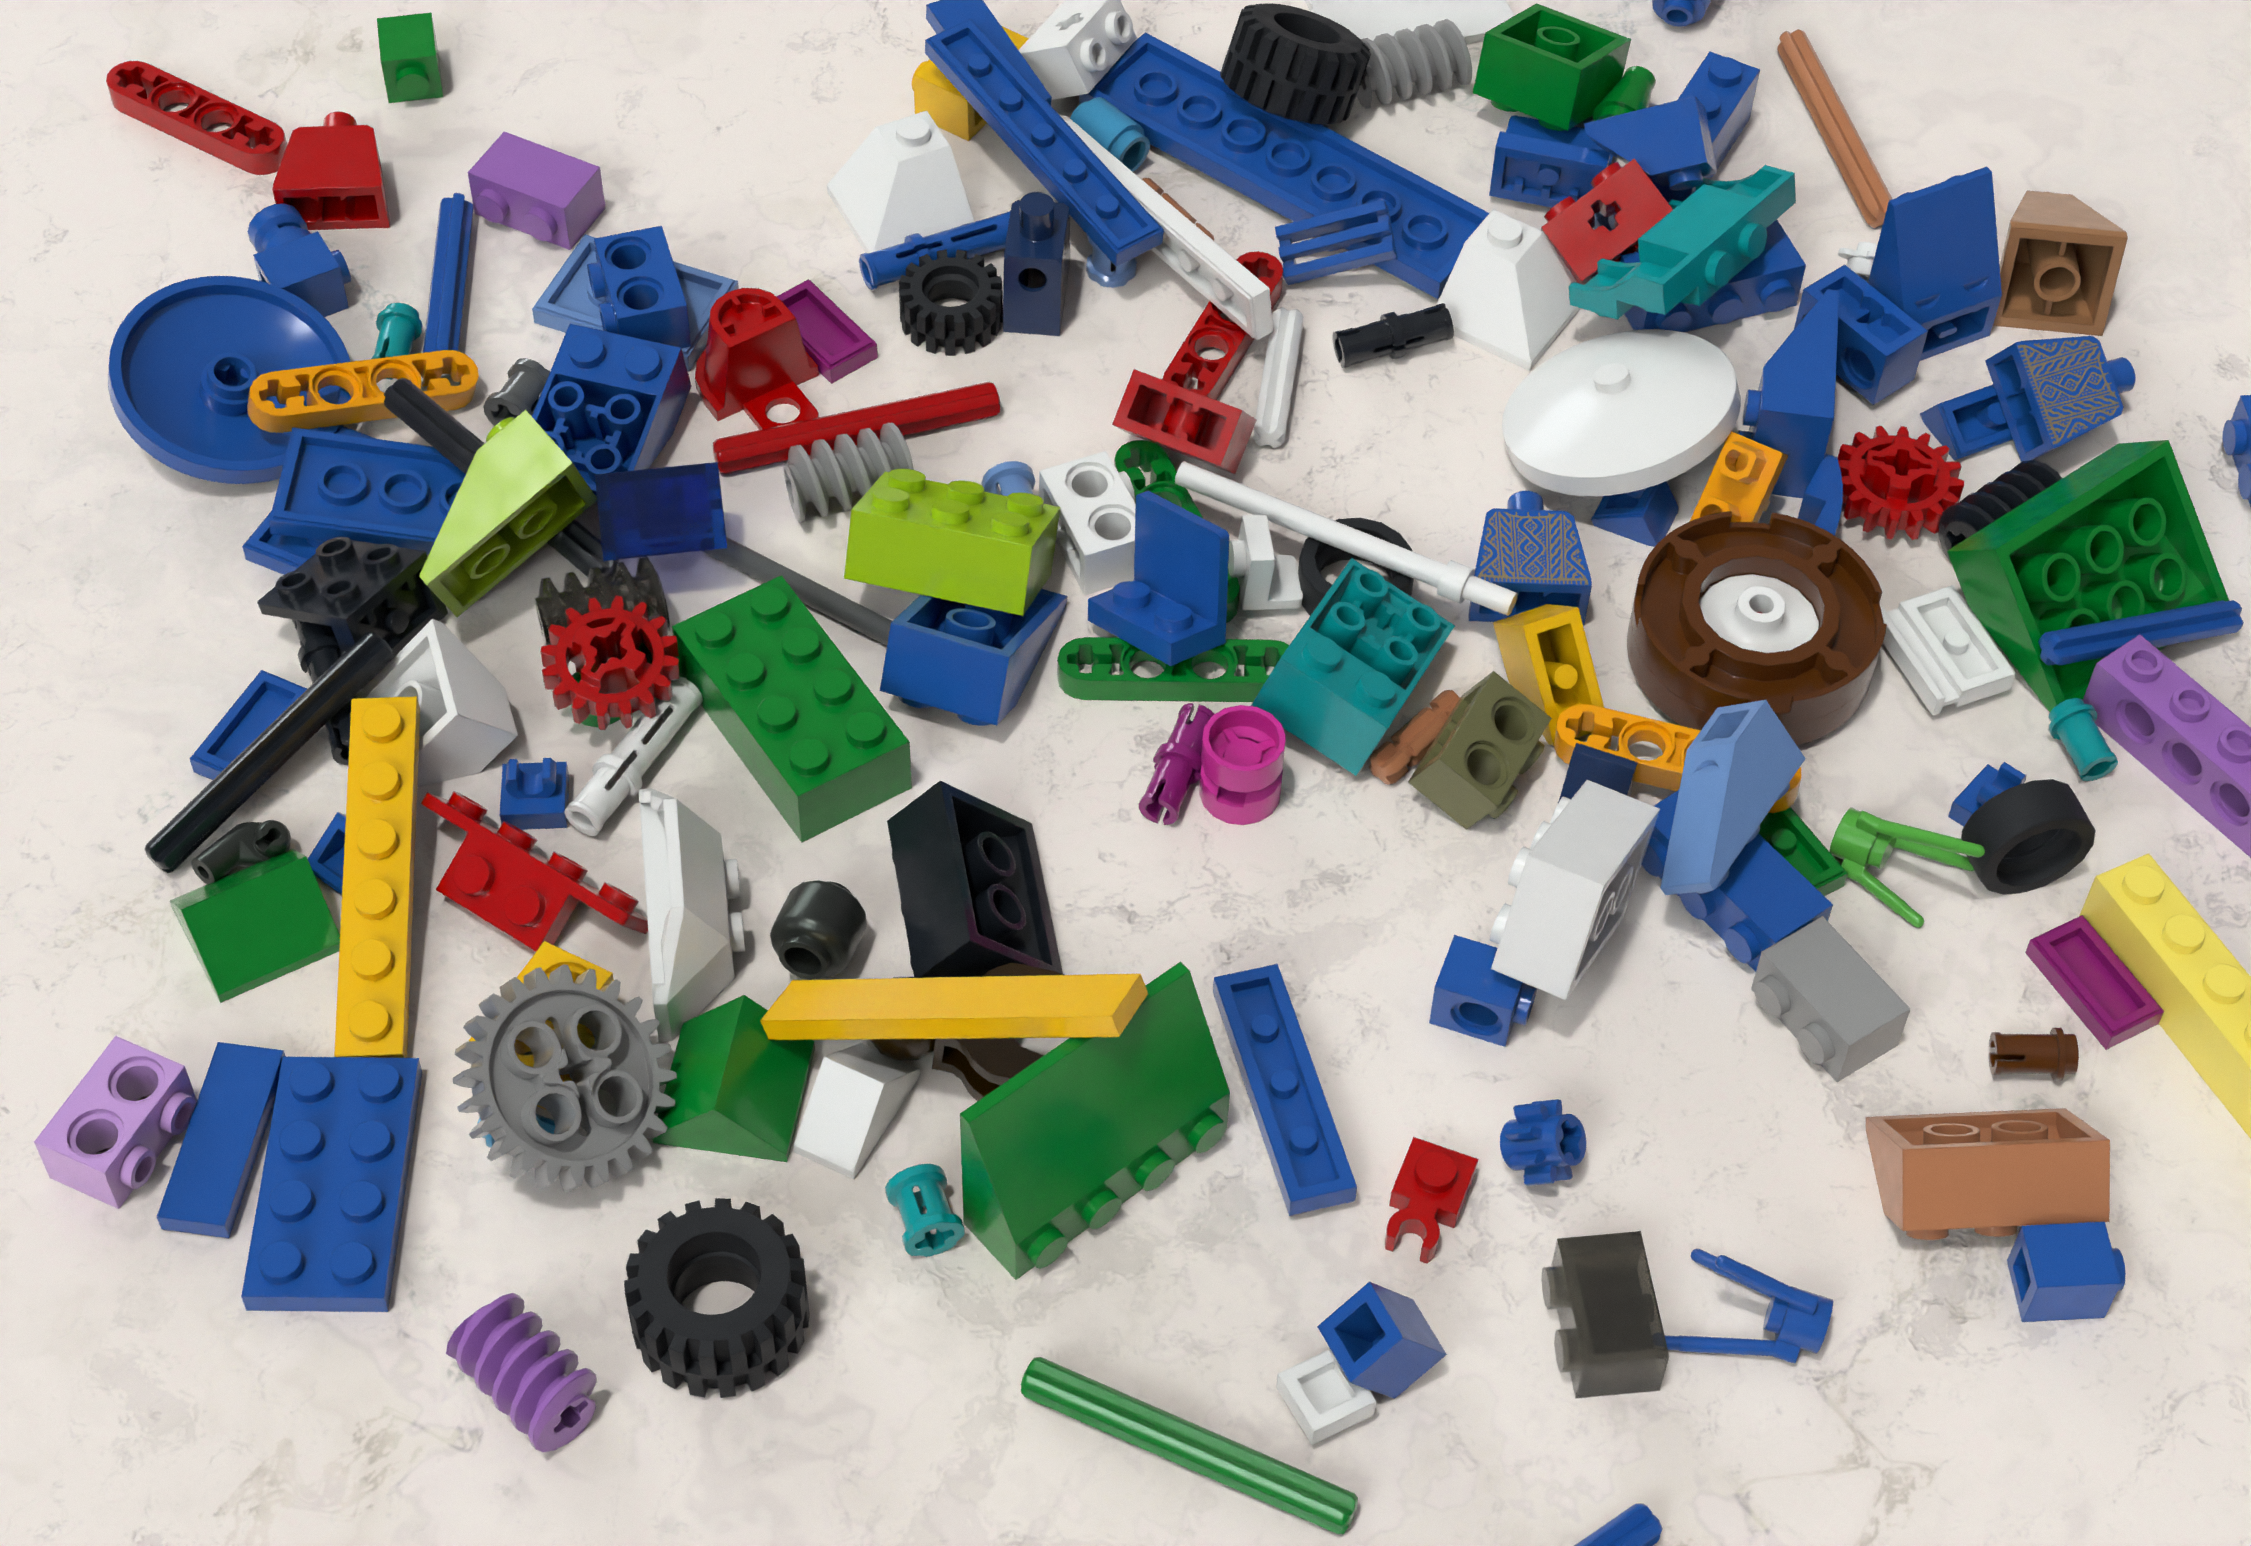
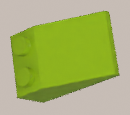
M524 410L516 418L509 417L495 425L488 433L486 443L476 451L419 575L423 582L456 617H459L598 500L572 461L527 410Z

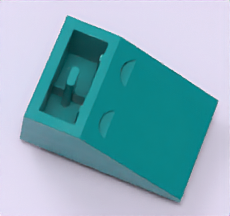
M1351 558L1281 656L1251 706L1271 713L1285 730L1357 776L1455 625L1438 615L1431 607L1418 602L1386 581L1379 573L1368 569Z

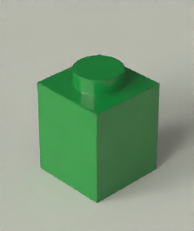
M432 13L377 18L380 60L388 102L397 103L443 97L439 52Z

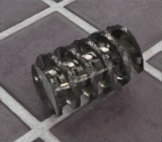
M646 556L638 558L635 576L631 575L624 562H615L610 582H608L599 567H591L588 574L587 587L582 585L574 572L565 573L562 592L557 590L549 577L541 578L538 597L534 599L544 646L551 645L548 631L551 624L560 625L565 628L568 627L565 610L571 607L581 615L589 612V599L594 597L598 600L602 609L611 608L615 596H622L624 610L632 611L636 605L644 602L647 604L648 621H651L653 616H663L667 621V630L670 631V620L662 583L657 570L649 558Z

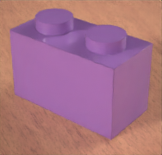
M505 131L467 172L474 213L476 215L568 250L572 249L605 210L599 166Z

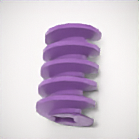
M510 1293L502 1295L490 1304L481 1307L465 1319L453 1332L448 1341L446 1355L456 1359L459 1369L466 1375L474 1378L476 1386L481 1392L492 1396L495 1407L502 1413L510 1415L513 1426L518 1431L526 1435L528 1434L531 1445L536 1450L543 1453L554 1451L568 1444L581 1434L591 1421L596 1404L589 1396L592 1394L597 1383L596 1374L588 1368L576 1370L579 1364L578 1355L569 1349L558 1351L561 1345L560 1337L550 1330L540 1332L543 1326L542 1318L532 1311L523 1313L525 1308L524 1300L519 1295Z

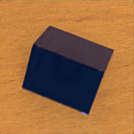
M718 462L595 474L603 561L728 548Z

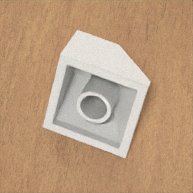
M928 111L875 127L827 184L829 196L865 253L902 244L906 236L915 233L925 237L959 227L963 224L975 222L951 146Z
M1495 209L1489 213L1465 241L1437 303H1444L1446 308H1448L1452 318L1454 336L1528 371L1533 368L1581 309L1570 305L1568 286L1573 282H1578L1545 233Z
M431 619L357 694V698L417 696L420 706L417 788L480 773L518 736L505 687L442 622Z

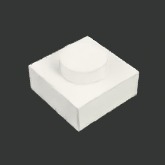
M1331 1349L1277 1375L1276 1388L1311 1445L1361 1422L1375 1413L1376 1400L1369 1389L1350 1383Z

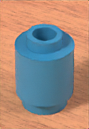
M1102 97L1083 102L1073 111L1070 119L1132 172L1142 165L1149 153L1150 141L1144 136V129L1138 123Z

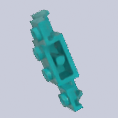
M1764 165L1755 174L1740 180L1717 181L1703 178V183L1697 186L1696 191L1683 202L1677 200L1670 201L1669 205L1673 210L1638 238L1640 262L1623 263L1600 259L1597 262L1598 274L1585 285L1573 282L1568 286L1570 305L1594 312L1602 317H1610L1617 320L1633 306L1640 307L1647 312L1663 315L1667 314L1679 302L1700 306L1765 250L1767 240L1766 228L1796 203L1795 173Z

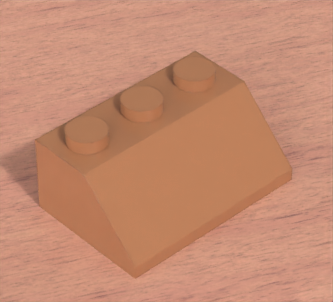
M2066 1108L1866 1117V1134L1883 1212L1902 1231H1906V1235L1909 1237L1923 1240L1943 1239L1949 1236V1229L1974 1228L1976 1233L1985 1236L2002 1237L2016 1234L2017 1226L2109 1222L2110 1140Z

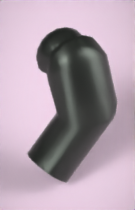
M267 820L263 823L246 822L238 824L195 857L191 862L192 868L204 883H214L235 867L252 866L288 851L291 840L290 831L283 823L275 820Z

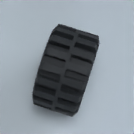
M1282 4L1248 5L1241 10L1220 76L1224 83L1238 96L1266 112L1302 123L1337 124L1346 121L1350 116L1371 53L1368 46L1353 32L1319 14Z
M715 1198V1207L701 1209L700 1200L685 1204L686 1214L676 1217L669 1211L658 1218L659 1231L655 1233L646 1229L637 1240L639 1253H630L626 1264L628 1280L624 1281V1288L636 1349H641L643 1362L651 1372L661 1369L662 1380L665 1384L676 1389L683 1381L687 1382L690 1395L705 1398L708 1388H719L720 1398L736 1396L735 1386L746 1383L752 1392L765 1386L764 1374L769 1370L777 1376L789 1367L788 1352L798 1354L805 1341L803 1328L809 1327L810 1313L804 1259L800 1256V1246L793 1233L785 1235L784 1223L774 1214L762 1220L760 1206L745 1202L740 1210L734 1209L731 1205V1199ZM713 1282H735L754 1291L751 1298L743 1305L722 1314H701L681 1305L685 1298L694 1290Z

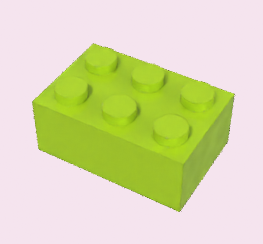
M894 469L890 472L885 471L851 509L844 579L1023 616L1052 573L1060 507L1044 504V500L1034 494L1018 492L1004 496L984 492L985 489L982 485L971 481L959 480L945 484L925 480L926 476L916 470Z

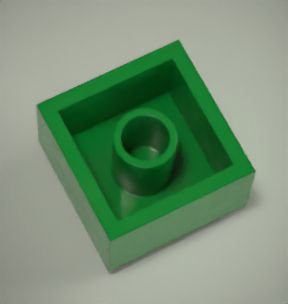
M1536 3L1485 32L1473 94L1491 100V104L1497 109L1507 112L1519 111L1537 118L1539 124L1545 128L1568 131L1592 116L1596 106L1622 79L1631 39Z

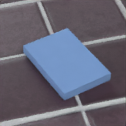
M585 234L532 308L534 323L566 333L569 324L603 331L599 304L606 303L604 297L594 299L587 270V264L597 262L594 245L595 237ZM674 262L688 310L691 347L681 349L687 371H690L707 345L710 309L718 298L727 292L739 289V285L736 280Z

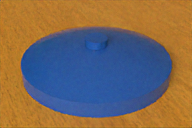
M236 276L198 277L173 283L159 289L138 303L127 314L120 324L111 345L108 365V390L115 414L123 428L144 451L156 460L183 474L211 482L226 484L262 483L280 478L291 432L270 433L252 423L248 416L247 404L253 381L260 375L268 372L350 362V358L344 343L329 321L319 311L296 295L280 287L250 278ZM329 385L318 391L321 398L332 404H343L351 399L350 394L339 386ZM300 391V396H304V405L307 406V392ZM276 396L266 397V400L274 403L275 408H285L286 404H280ZM344 425L314 428L308 430L337 433L340 427Z

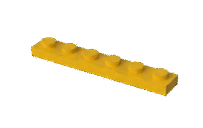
M417 696L357 698L351 700L334 1057L407 1058L420 706Z

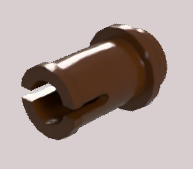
M2052 1028L2050 1034H2001L2000 1032H1992L1990 1035L1989 1047L1995 1048V1052H1989V1066L1992 1075L2050 1074L2053 1080L2062 1081L2065 1074H2076L2079 1050L2076 1035L2064 1034L2062 1028Z

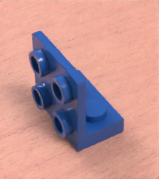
M1513 115L1509 119L1506 132L1500 131L1498 136L1489 196L1551 208L1569 196H1572L1576 202L1593 189L1590 182L1597 174L1612 164L1614 156L1593 142L1586 135L1585 128L1574 126L1568 131L1551 130L1540 125L1538 119Z
M1150 491L1137 494L1135 508L1134 581L1118 583L1113 589L1089 598L1088 621L1169 666L1226 643L1229 533L1225 529Z

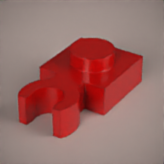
M1413 1137L1391 1191L1389 1206L1397 1208L1399 1211L1394 1213L1388 1221L1385 1249L1393 1252L1400 1236L1406 1233H1413L1420 1236L1423 1240L1419 1261L1426 1264L1429 1263L1437 1251L1440 1235L1438 1223L1455 1228L1475 1177L1478 1159Z

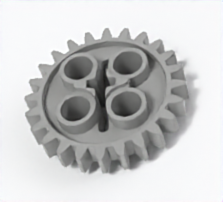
M561 965L552 971L549 979L541 967L535 968L525 975L524 983L516 977L512 978L499 987L501 996L493 993L481 1001L479 1007L484 1016L477 1015L465 1023L463 1028L476 1041L466 1042L455 1049L454 1055L470 1063L471 1068L453 1077V1084L472 1088L473 1094L471 1098L457 1107L458 1111L462 1113L478 1112L481 1121L469 1133L470 1137L475 1139L490 1134L495 1142L487 1158L493 1161L507 1153L513 1156L510 1176L514 1179L525 1174L532 1167L535 1168L536 1188L539 1189L554 1183L558 1175L564 1192H570L582 1186L584 1179L592 1189L608 1182L609 1173L618 1178L633 1169L631 1159L638 1161L653 1152L646 1138L653 1139L665 1133L668 1128L655 1114L662 1113L675 1106V1100L660 1092L659 1087L676 1079V1072L659 1068L657 1059L672 1050L670 1044L662 1043L652 1044L648 1037L659 1026V1020L651 1019L640 1023L635 1015L640 1009L643 1000L638 996L624 1005L617 999L621 982L617 979L604 986L601 990L596 989V972L591 968L579 975L575 982H573L568 965ZM546 1020L552 1022L554 1026L553 1030L547 1024H545ZM578 1023L585 1025L592 1032L595 1038V1050L587 1048L579 1039L577 1032ZM515 1040L522 1041L530 1047L534 1056L533 1068L525 1065L518 1059L514 1047ZM569 1074L572 1081L563 1082L560 1075ZM599 1088L606 1090L613 1097L616 1104L615 1116L608 1114L602 1108L598 1098ZM537 1105L544 1107L551 1113L555 1123L554 1134L548 1133L540 1127L535 1112ZM579 1126L587 1132L586 1136L580 1134Z

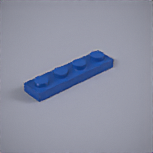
M1278 964L1214 977L1213 995L1289 1216L1355 1201L1357 1185Z

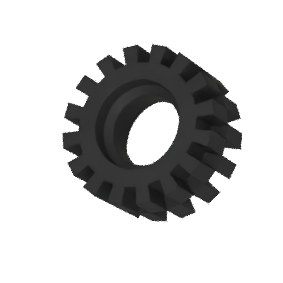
M947 250L937 251V260L933 261L928 254L919 257V267L911 262L906 267V276L901 275L899 281L900 322H902V330L905 336L911 334V342L917 347L926 341V351L936 354L939 346L945 347V356H956L955 347L961 346L965 354L975 352V341L983 348L991 343V334L997 336L1001 330L1000 322L1003 323L1001 276H997V269L994 265L990 263L984 267V258L977 254L969 261L967 260V251L957 250L955 258H948ZM947 298L965 300L968 303L947 307L935 304L934 302Z

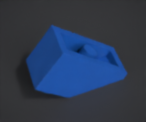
M1696 96L1584 123L1586 135L1599 147L1610 152V154L1626 164L1635 159L1647 176L1662 187L1669 185V189L1674 191L1694 188L1703 183L1704 176L1717 173L1706 109Z

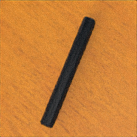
M399 378L393 385L389 386L384 393L385 407L466 474L476 451L485 443L410 380ZM575 519L547 542L594 583L601 584L605 582L618 568V555Z
M372 631L366 632L146 844L144 850L147 857L166 873H171L177 869L392 660L393 650L389 644Z

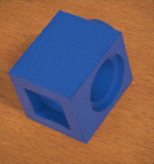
M1454 935L1435 984L1429 1023L1506 1047L1514 1023L1526 1026L1534 1004L1537 988L1492 970L1491 967L1497 951L1496 947Z

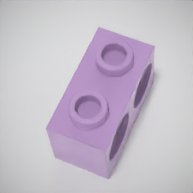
M115 1036L34 1141L49 1178L119 1209L133 1189L142 1187L148 1181L154 1170L156 1158L171 1138L182 1133L190 1123L197 1099L185 1066ZM150 1095L149 1097L143 1100L136 1101L137 1099L143 1096ZM111 1148L104 1153L95 1155L97 1152L103 1149Z

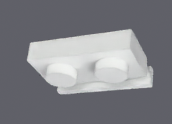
M1954 585L1902 601L1897 609L1888 612L1881 608L1883 624H1887L1883 644L1932 715L1941 713L1942 707L1953 703L1956 707L2011 689L2016 673Z

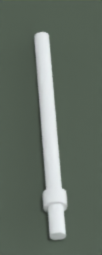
M1185 461L1181 463L1177 470L1175 484L1252 515L1267 514V519L1270 522L1437 588V595L1460 604L1466 599L1507 616L1511 614L1515 606L1518 593L1474 576L1475 569L1452 560L1445 565Z

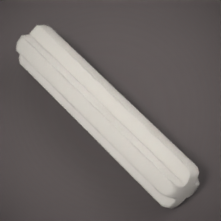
M1281 307L1273 313V332L1269 334L1255 417L1257 421L1254 426L1253 435L1254 441L1260 446L1270 445L1276 448L1285 441L1304 317L1297 309L1289 311Z

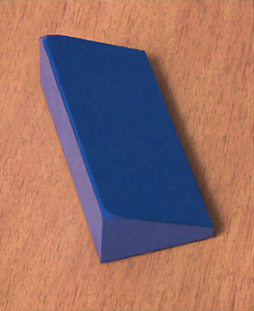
M1994 385L1939 403L1920 413L1924 424L1942 446L1946 445L1950 449L1949 455L1954 461L2013 440Z

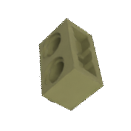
M1493 671L1461 696L1408 783L1466 830L1487 815L1496 819L1509 807L1518 793V789L1512 785L1517 775L1525 773L1543 752L1545 745L1539 739L1552 718Z

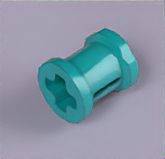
M919 1164L908 1167L894 1175L885 1186L888 1202L899 1209L906 1230L902 1235V1242L905 1251L911 1256L930 1257L941 1254L953 1248L965 1234L962 1219L956 1214H952L944 1193L947 1186V1178L944 1170L938 1165ZM919 1187L920 1191L913 1192V1188ZM924 1207H926L927 1213L925 1214L923 1213ZM936 1229V1233L931 1234L930 1230Z

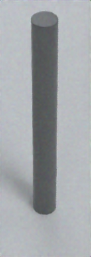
M712 529L703 536L700 543V550L763 583L782 575L804 604L887 645L892 620Z

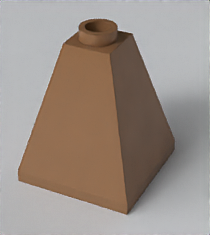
M2027 190L2010 220L2000 262L2002 297L1993 326L2103 336L2128 239L2127 232L2071 194Z

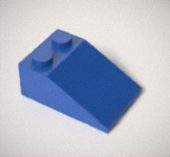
M1826 290L1764 365L1758 390L1748 389L1746 393L1743 425L1750 427L1749 431L1738 430L1737 434L1788 455L1771 495L1803 498L1804 492L1821 461L1824 460L1834 421L1839 290Z
M1041 589L1028 610L1021 616L920 595L891 622L880 691L898 696L901 702L911 707H935L957 714L960 720L968 724L977 726L992 724L997 726L1018 703L1066 608L1068 596Z

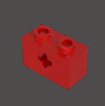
M1635 159L1623 167L1618 162L1609 165L1592 179L1590 184L1593 186V189L1576 202L1572 196L1563 199L1544 216L1547 223L1541 227V231L1545 233L1579 284L1585 285L1598 274L1597 262L1600 259L1620 262L1621 255L1638 252V238L1673 210ZM1601 212L1605 217H1609L1616 213L1615 229L1609 231L1602 225L1593 230L1595 226L1594 214Z
M1134 369L1112 425L1128 434L1146 441H1152L1164 448L1235 475L1257 419L1241 409Z

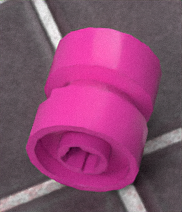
M1238 705L1224 708L1214 714L1204 726L1199 795L1204 808L1213 817L1223 822L1237 825L1257 823L1272 815L1280 803L1286 735L1282 724L1271 713L1254 706Z

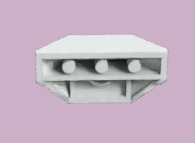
M652 788L639 789L653 1008L655 1019H658L660 1022L657 1027L659 1042L673 1041L680 1034L683 1023L697 1017L735 979L733 952L745 951L742 912L729 913L728 899L741 898L737 859L724 860L721 833L678 799Z

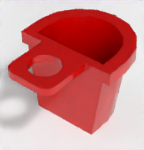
M741 288L727 292L718 298L710 309L707 347L697 360L695 373L696 389L703 404L714 418L720 421L744 410L759 430L819 418L817 409L797 386L819 376L818 365L805 351L796 317L786 305L773 293L759 288ZM778 404L793 405L800 412L796 419L787 423L773 422L766 415L770 408Z

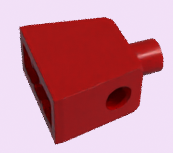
M337 111L326 115L323 126L298 127L293 130L273 183L272 190L275 203L294 206L305 220L308 230L390 228L385 186L374 129L368 125H357L353 116Z

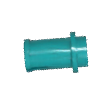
M391 303L378 314L376 326L379 330L375 352L371 359L411 354L413 342L420 337L423 330L422 321L419 319V313L415 308L405 303Z
M2072 698L2059 703L2050 711L2048 717L2051 723L2049 724L2048 731L2054 739L2062 741L2083 781L2097 780L2115 769L2118 765L2117 757L2111 752L2095 723L2097 712L2092 705L2085 704L2080 698Z

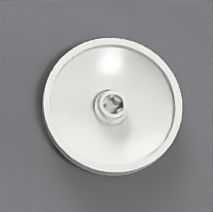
M1660 329L1632 330L1613 333L1582 342L1558 353L1534 369L1523 379L1510 396L1503 413L1502 430L1512 463L1532 483L1567 495H1617L1658 485L1681 475L1705 460L1725 441L1734 428L1740 412L1741 396L1731 361L1714 344L1684 332Z

